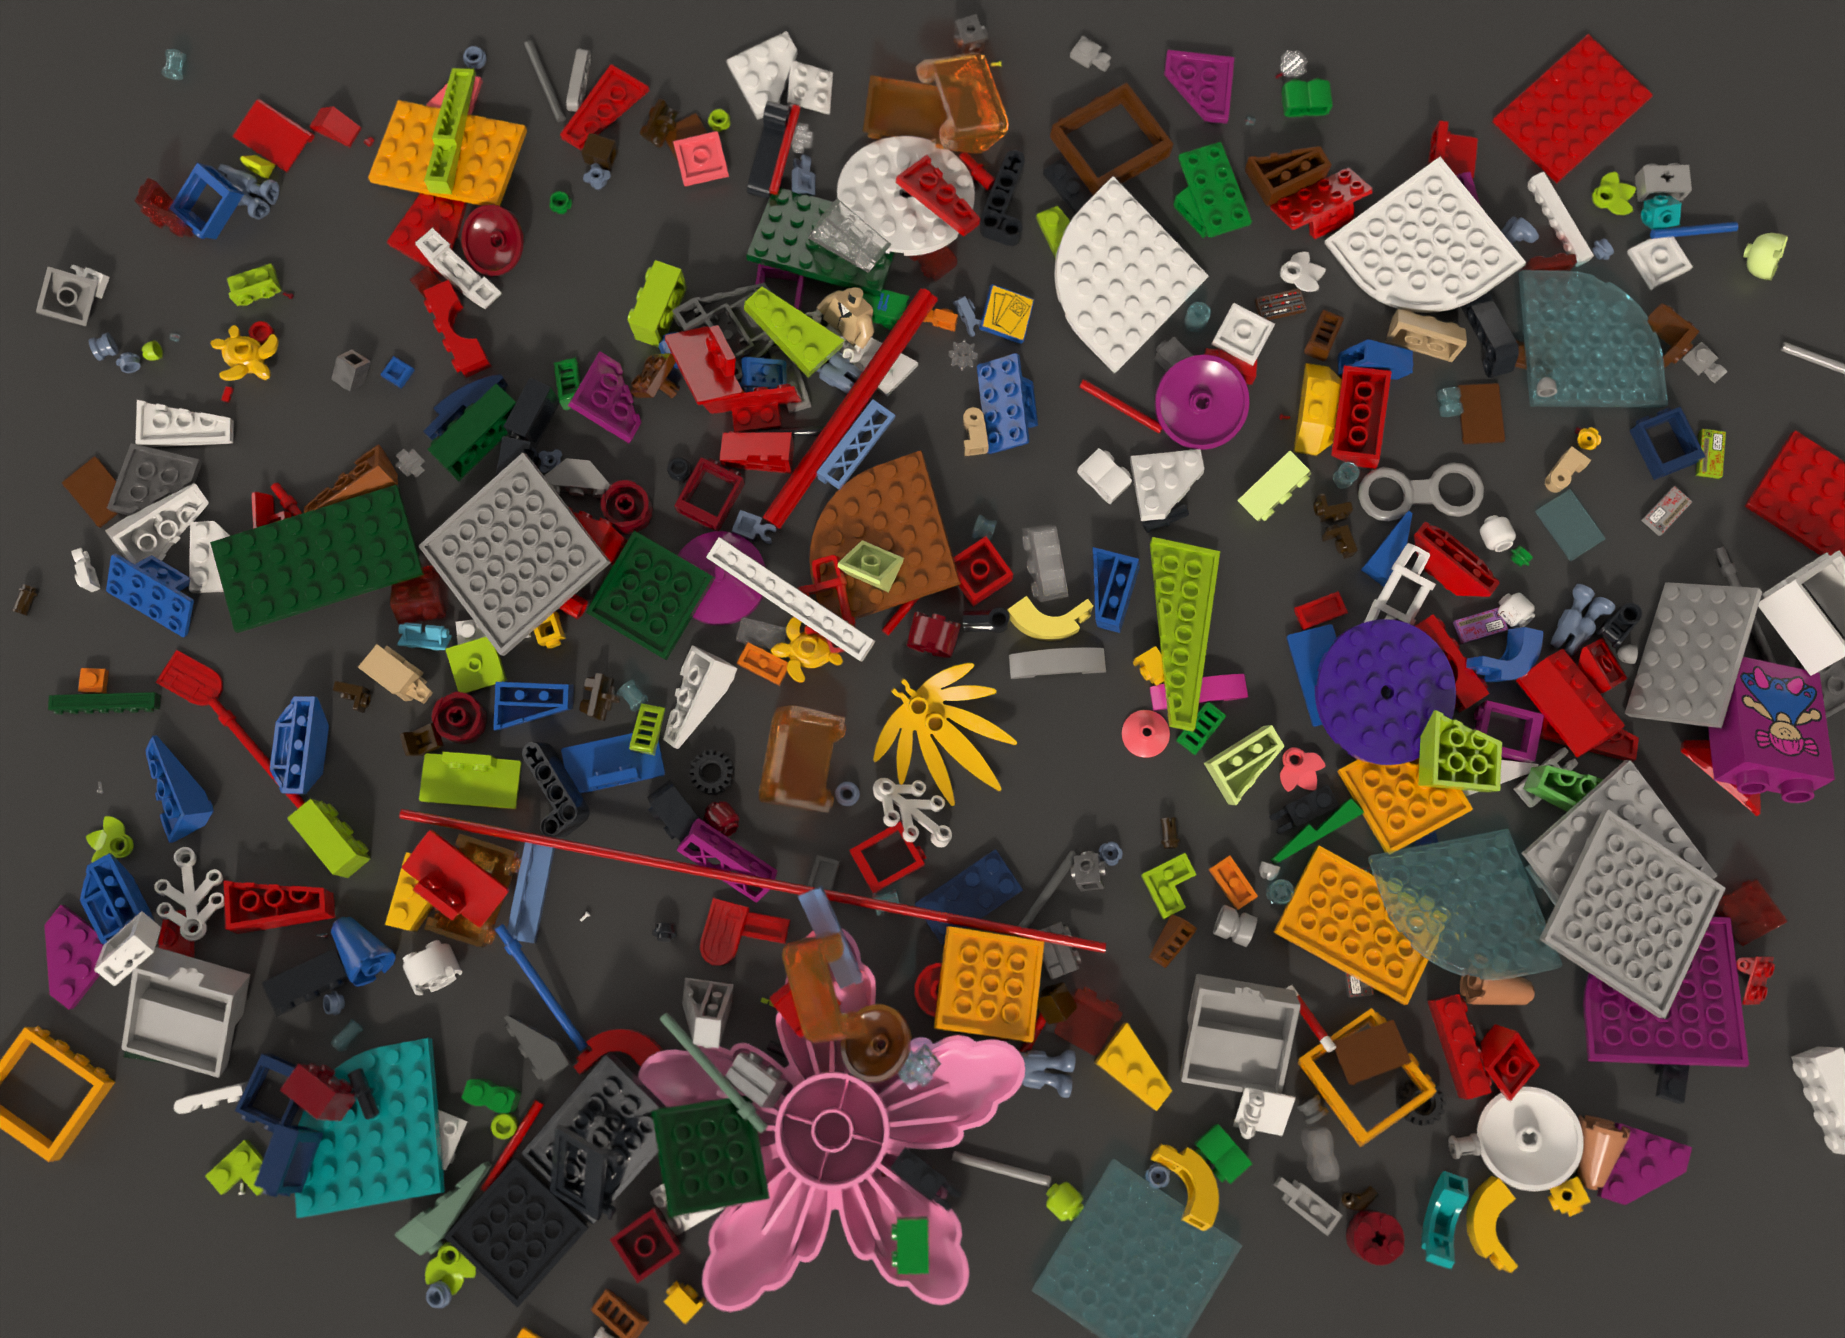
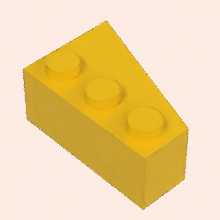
M406 852L403 864L411 855V853ZM402 868L385 925L417 932L434 906L412 890L419 881Z
M1123 1023L1094 1063L1153 1110L1158 1111L1172 1092V1089L1128 1023Z

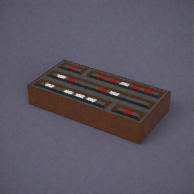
M1300 289L1266 295L1255 299L1258 315L1267 320L1306 311Z

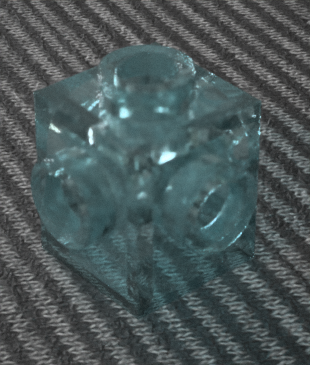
M924 1044L915 1052L910 1049L906 1063L897 1074L910 1090L919 1084L921 1087H924L934 1078L932 1074L941 1065V1062L928 1046Z

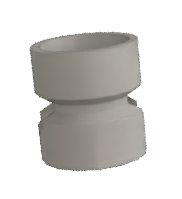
M1223 905L1216 919L1213 934L1224 939L1232 937V942L1247 947L1255 931L1257 917L1244 912L1239 915L1237 909Z

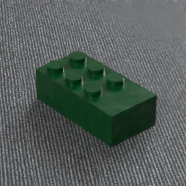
M495 384L476 403L470 404L458 420L452 421L444 434L433 439L427 450L459 482L502 441L503 436L506 437L508 435L503 426L516 402L501 387Z

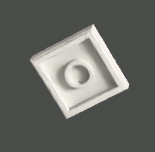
M1674 237L1650 238L1627 251L1650 290L1689 271L1693 267Z
M1233 303L1211 345L1254 365L1275 323Z

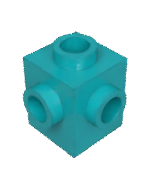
M1658 195L1653 199L1645 200L1643 210L1641 211L1642 223L1651 228V230L1677 226L1680 224L1682 203L1671 195Z

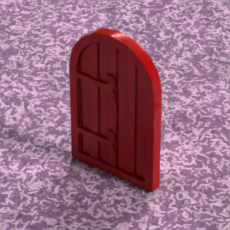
M178 650L175 651L155 682L186 699L189 703L199 706L209 705L208 702L214 697L218 699L223 691V681L217 672Z
M713 898L700 941L701 955L706 962L711 965L722 966L728 964L735 957L750 908Z

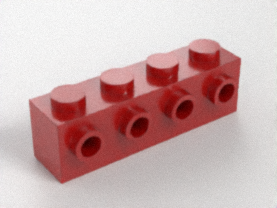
M1450 994L1427 1001L1458 1097L1468 1100L1492 1093L1490 1089L1492 1085L1491 1078L1488 1072L1484 1071L1482 1065V1051L1479 1047H1476L1473 1038L1476 1036L1475 1029L1472 1023L1468 1022L1466 1016L1468 1010L1465 1000L1460 998L1459 994Z

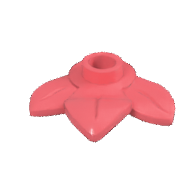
M1296 747L1289 748L1282 756L1284 767L1280 772L1281 784L1287 792L1292 791L1296 785L1305 790L1314 791L1317 787L1315 771L1323 769L1326 765L1316 753H1304L1303 750ZM1291 756L1297 757V764L1291 763Z

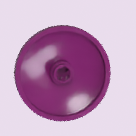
M1212 355L1191 356L1175 363L1161 378L1155 394V412L1163 431L1176 443L1192 449H1211L1225 444L1242 428L1249 411V391L1241 373L1228 361Z
M724 531L702 534L687 543L678 554L682 559L715 577L693 618L705 624L718 626L729 625L743 620L758 607L763 599V595L706 558L720 537L765 567L761 554L751 542L740 535Z

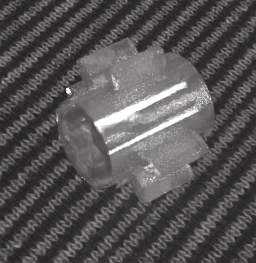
M1288 50L1280 57L1282 64L1279 68L1287 78L1290 79L1294 76V78L1297 77L1299 79L1307 71L1304 67L1308 61L1299 50H1296L1294 53Z
M802 123L796 125L791 143L793 152L803 154L805 148L811 149L814 132L809 131V125Z
M965 339L959 344L954 342L953 348L955 351H949V357L954 358L952 366L958 365L961 370L968 365L972 368V359H977L978 353L972 352L975 344L969 345Z
M403 449L396 455L399 461L395 465L407 477L413 474L417 478L425 471L421 467L425 461L414 449L409 452Z

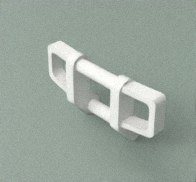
M1411 543L1405 546L1391 569L1393 571L1377 600L1374 599L1364 623L1376 620L1381 610L1387 613L1385 619L1396 620L1397 618L1405 623L1414 625L1416 622L1414 618L1429 591H1433L1436 585L1420 576L1430 557L1428 552ZM1416 551L1419 553V556L1410 571L1404 566ZM1401 575L1421 585L1406 615L1386 605Z

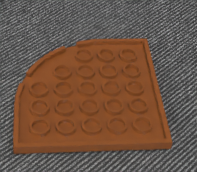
M921 450L877 465L852 478L834 494L817 521L810 546V572L813 584V560L830 555H837L842 560L862 540L904 558L889 592L856 579L844 572L847 580L845 587L851 615L855 619L961 584L928 468ZM833 561L820 565L821 582L837 578ZM836 589L816 594L819 604L842 618Z

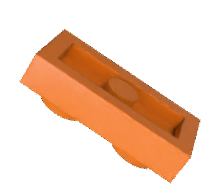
M749 642L737 661V665L778 686L781 685L788 672V662Z
M1231 856L1226 857L1209 869L1235 909L1239 910L1258 897Z

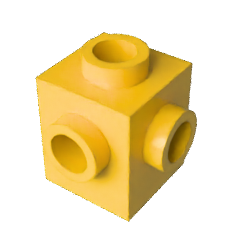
M1578 1177L1566 1180L1560 1185L1549 1189L1552 1195L1547 1196L1555 1211L1560 1209L1562 1214L1568 1213L1569 1217L1584 1211L1582 1206L1591 1202ZM1564 1193H1571L1572 1199L1565 1201L1563 1199Z

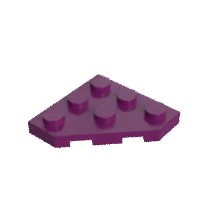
M1167 50L1164 71L1166 78L1204 121L1227 124L1235 57Z
M599 351L568 406L627 443H630L641 424L639 414H636L632 404L634 401L628 385L624 383L620 363Z
M60 905L44 925L49 992L53 998L67 1009H74L100 976L95 971V967L104 944H101L93 926L65 905Z
M1615 1123V1128L1621 1130V1126L1630 1130V1137L1604 1187H1599L1597 1196L1623 1205L1638 1199L1684 1174L1687 1171L1692 1147Z

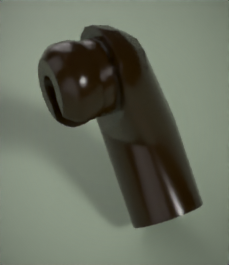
M1369 1186L1362 1194L1344 1193L1341 1202L1349 1210L1363 1211L1379 1194L1374 1188Z

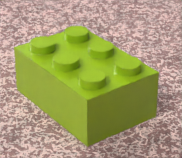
M655 260L653 266L649 267L646 272V283L637 293V304L635 308L630 310L628 322L636 340L659 348L662 337L669 332L674 320L672 310L680 306L687 286L681 269Z
M313 799L308 800L287 819L333 875L349 878L371 859L367 854L368 848L362 841L354 839L351 835L354 831L346 822L341 823L336 817L339 814L338 811L330 803L325 804L322 800L320 802Z

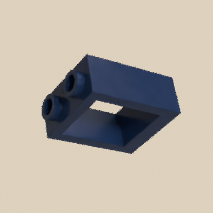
M1670 407L1656 413L1657 416L1653 418L1645 416L1637 420V425L1630 430L1654 480L1694 465L1706 457L1681 407L1673 410ZM1669 422L1685 455L1662 464L1646 430Z
M271 1053L261 1054L235 1112L242 1114L241 1118L251 1123L258 1121L265 1124L264 1129L270 1132H274L276 1124L291 1125L299 1108V1105L292 1099L282 1119L253 1107V1103L270 1069L289 1077L297 1065Z
M276 1124L254 1186L262 1188L263 1194L277 1197L278 1194L290 1197L291 1193H302L323 1132L303 1125Z

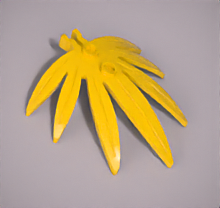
M973 663L959 664L944 669L926 680L917 690L910 688L908 682L903 678L901 683L905 685V690L911 695L910 698L893 687L891 692L895 696L900 697L903 704L896 709L884 725L873 756L874 762H877L888 751L899 729L902 728L896 756L898 780L900 785H902L910 764L913 731L916 730L928 769L951 806L955 805L950 779L942 757L930 734H933L945 750L977 778L998 791H1001V786L981 754L955 726L946 720L947 718L983 736L1013 745L1017 744L1013 737L990 721L964 709L943 704L945 700H970L997 692L994 688L978 685H960L941 689L967 674L974 667Z

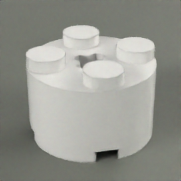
M440 940L426 945V949L419 953L413 952L403 958V969L416 995H424L422 990L430 989L431 992L437 991L457 979L456 973L462 974L449 944H441Z

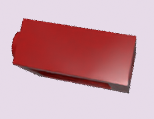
M901 821L849 850L873 894L925 866L923 860L926 859V856L921 847H915L913 842H907L904 838L903 840L916 862L885 880L877 881L864 858L862 851L899 831L903 838L902 833L904 829ZM908 831L909 835L914 836L912 832Z

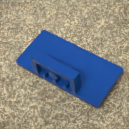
M1015 353L977 365L981 408L989 446L987 453L993 454L1028 444V427L1038 426L1033 381L1022 376L1020 356Z
M113 554L110 560L106 591L181 637L188 635L194 600L180 591L189 586L190 578L153 555L133 564L120 555Z
M1331 624L1290 634L1286 637L1313 727L1323 725L1316 707L1315 686H1317L1319 673L1317 670L1320 661L1336 639L1335 631Z
M641 731L640 734L652 736L653 732ZM633 733L562 748L564 767L580 794L661 777L665 775L659 740L655 755L631 751L629 747ZM639 739L638 743L650 745V741Z

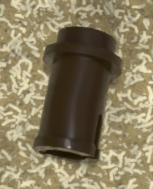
M23 584L21 588H18L20 592L11 611L28 616L35 596H38L36 594L38 589Z
M1167 817L1160 819L1163 835L1161 844H1164V849L1179 847L1178 843L1181 841L1177 837L1176 818L1171 817L1169 819Z

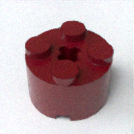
M629 480L617 481L609 486V489L601 498L602 512L605 518L613 523L612 527L616 531L630 534L633 531L638 532L649 525L653 511L652 504L646 491L635 482ZM630 504L629 508L627 510H624L626 509V505Z
M915 612L907 639V646L922 653L926 651L932 653L933 656L951 658L961 624L952 621L945 622L946 617L942 615L932 614L930 618L926 614Z
M453 692L436 702L432 710V722L437 732L449 741L457 744L474 743L486 728L487 711L472 696L463 692ZM457 716H459V717H462V716H463V719H462V720H459V721L456 720Z
M1363 1210L1355 1214L1346 1230V1240L1350 1250L1357 1257L1373 1265H1387L1403 1254L1404 1233L1394 1217L1376 1210ZM1375 1233H1378L1379 1237L1376 1238V1242L1372 1241Z

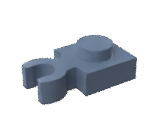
M740 510L732 533L751 541H755L756 536H760L763 542L771 544L772 539L766 537L765 533L769 530L776 532L777 529L772 524L761 525L763 521L761 517Z

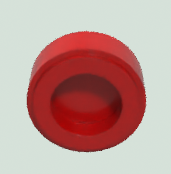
M264 321L255 322L249 329V337L258 341L261 346L265 344L271 334L275 335L273 328Z

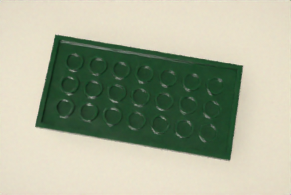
M397 485L210 542L232 625L236 633L424 575L404 503Z

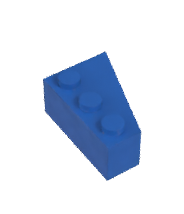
M1093 547L1096 624L1098 628L1120 633L1140 569L1139 559Z
M496 682L493 730H502L573 709L574 685Z

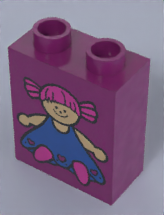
M1743 657L1722 728L1708 726L1714 781L1737 785L1738 792L1743 794H1759L1766 791L1781 793L1782 800L1789 803H1802L1812 800L1815 797L1814 791L1835 780L1820 673L1817 672L1810 676L1807 670Z

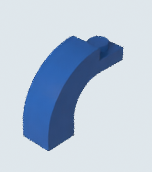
M1527 627L1509 629L1507 647L1500 659L1485 656L1467 658L1466 668L1476 670V674L1485 675V682H1499L1520 678L1533 668L1539 658L1543 642V631Z

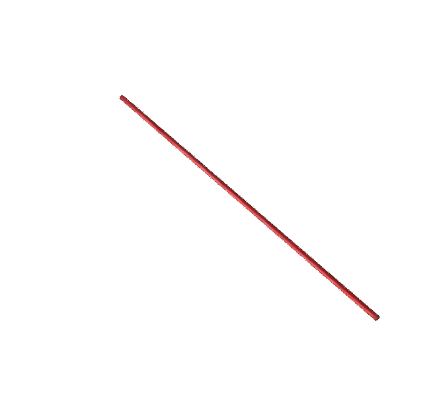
M401 809L399 814L400 819L798 895L815 889V887L412 810ZM824 889L830 901L1105 953L1106 943Z

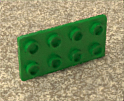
M1221 142L1179 154V163L1208 237H1214L1251 225V217Z

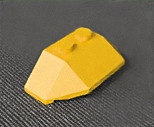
M1305 364L1294 452L1317 456L1333 444L1342 379L1330 367Z

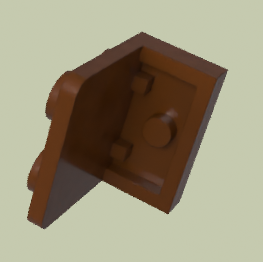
M1662 303L1643 321L1644 326L1671 346L1657 362L1663 368L1671 362L1676 364L1682 356H1685L1694 346L1691 341L1700 332L1693 323L1683 319L1672 307Z

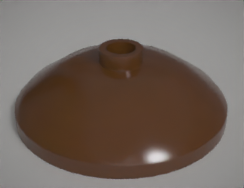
M882 1004L869 1005L857 1011L847 1022L841 1038V1054L847 1069L858 1079L872 1083L883 1082L896 1075L906 1063L911 1048V1033L905 1018L894 1008ZM884 1042H886V1047H885V1049L883 1050V1049H882V1044H883Z

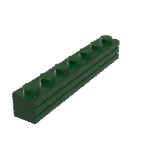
M155 692L49 695L48 710L57 715H63L64 712L79 714V712L83 711L85 714H94V711H99V713H109V711L124 713V710H129L132 713H138L139 710L154 712V710L160 709L161 695Z

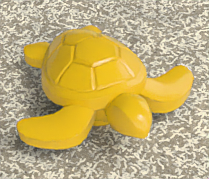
M233 325L229 329V338L225 340L215 339L210 342L214 349L222 350L224 361L231 367L219 373L221 379L225 381L237 380L244 377L247 373H254L262 380H267L271 377L270 369L264 364V360L272 356L278 348L279 341L274 334H271L265 344L261 346L253 338L240 336V330L237 326Z
M793 617L786 626V634L791 642L789 644L778 643L771 648V652L776 657L790 658V661L787 663V671L796 682L805 681L801 667L817 668L829 661L834 665L842 664L841 656L830 652L827 639L821 634L805 635V631L800 633L802 622Z

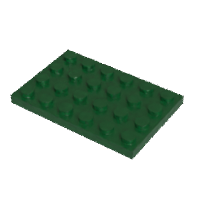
M779 187L778 194L771 193L747 252V261L846 288L857 287L864 293L880 297L896 252L890 251V254L872 248V245L863 239L859 240L844 223L839 212L838 203L806 194H798Z

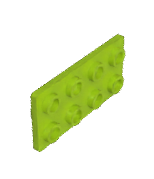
M443 752V754L426 753L424 756L419 801L516 809L522 762L518 760L496 759L491 755Z

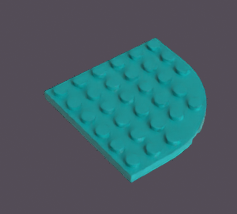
M431 1038L374 1048L350 1058L334 1070L336 1072L334 1074L335 1077L339 1080L344 1079L350 1082L347 1074L362 1068L369 1087L374 1090L372 1094L380 1113L377 1117L366 1120L358 1100L354 1102L342 1121L317 1120L304 1110L299 1125L323 1132V1136L302 1193H295L296 1218L445 1192L433 1041Z

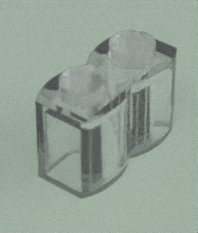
M1322 1126L1303 1129L1302 1143L1305 1151L1308 1153L1307 1167L1313 1180L1320 1183L1338 1180L1339 1165L1332 1154L1334 1142L1330 1131Z

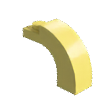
M1026 596L1007 609V612L1009 613L1010 621L1027 636L1042 641H1059L1078 633L1080 627L1076 622L1078 621L1081 624L1091 616L1090 612L1093 609V605L1087 599L1067 614L1051 617L1039 612Z

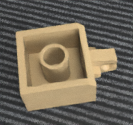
M376 644L358 666V668L392 694H396L404 701L416 699L424 704L433 694L425 685L427 681L421 677L423 672L388 646L383 649Z

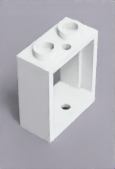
M141 911L103 945L95 971L115 986L154 952L161 927ZM132 959L133 963L130 964L127 960Z

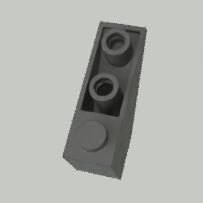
M513 1015L504 1017L507 1021V1024H505L507 1031L512 1037H517L520 1042L518 1048L525 1058H530L533 1063L531 1069L538 1079L542 1078L543 1081H548L574 1064L561 1042Z

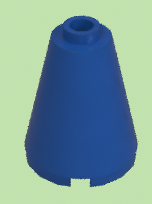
M341 917L333 923L331 934L348 979L354 986H363L375 981L377 973L381 970L383 973H386L394 964L396 956L393 951L352 917Z

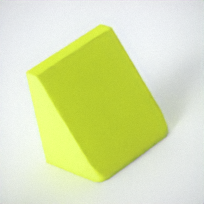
M242 156L240 158L249 171L265 179L269 178L275 168V164L259 156Z

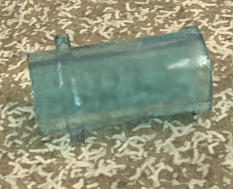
M351 1019L337 1036H332L333 1040L330 1043L340 1052L344 1049L347 1050L350 1042L364 1029L359 1023Z

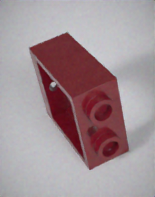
M701 457L674 507L677 513L714 531H720L745 483L741 477L742 474L731 468L726 470L720 467L721 464L711 458L706 460ZM706 472L734 485L717 517L689 503Z

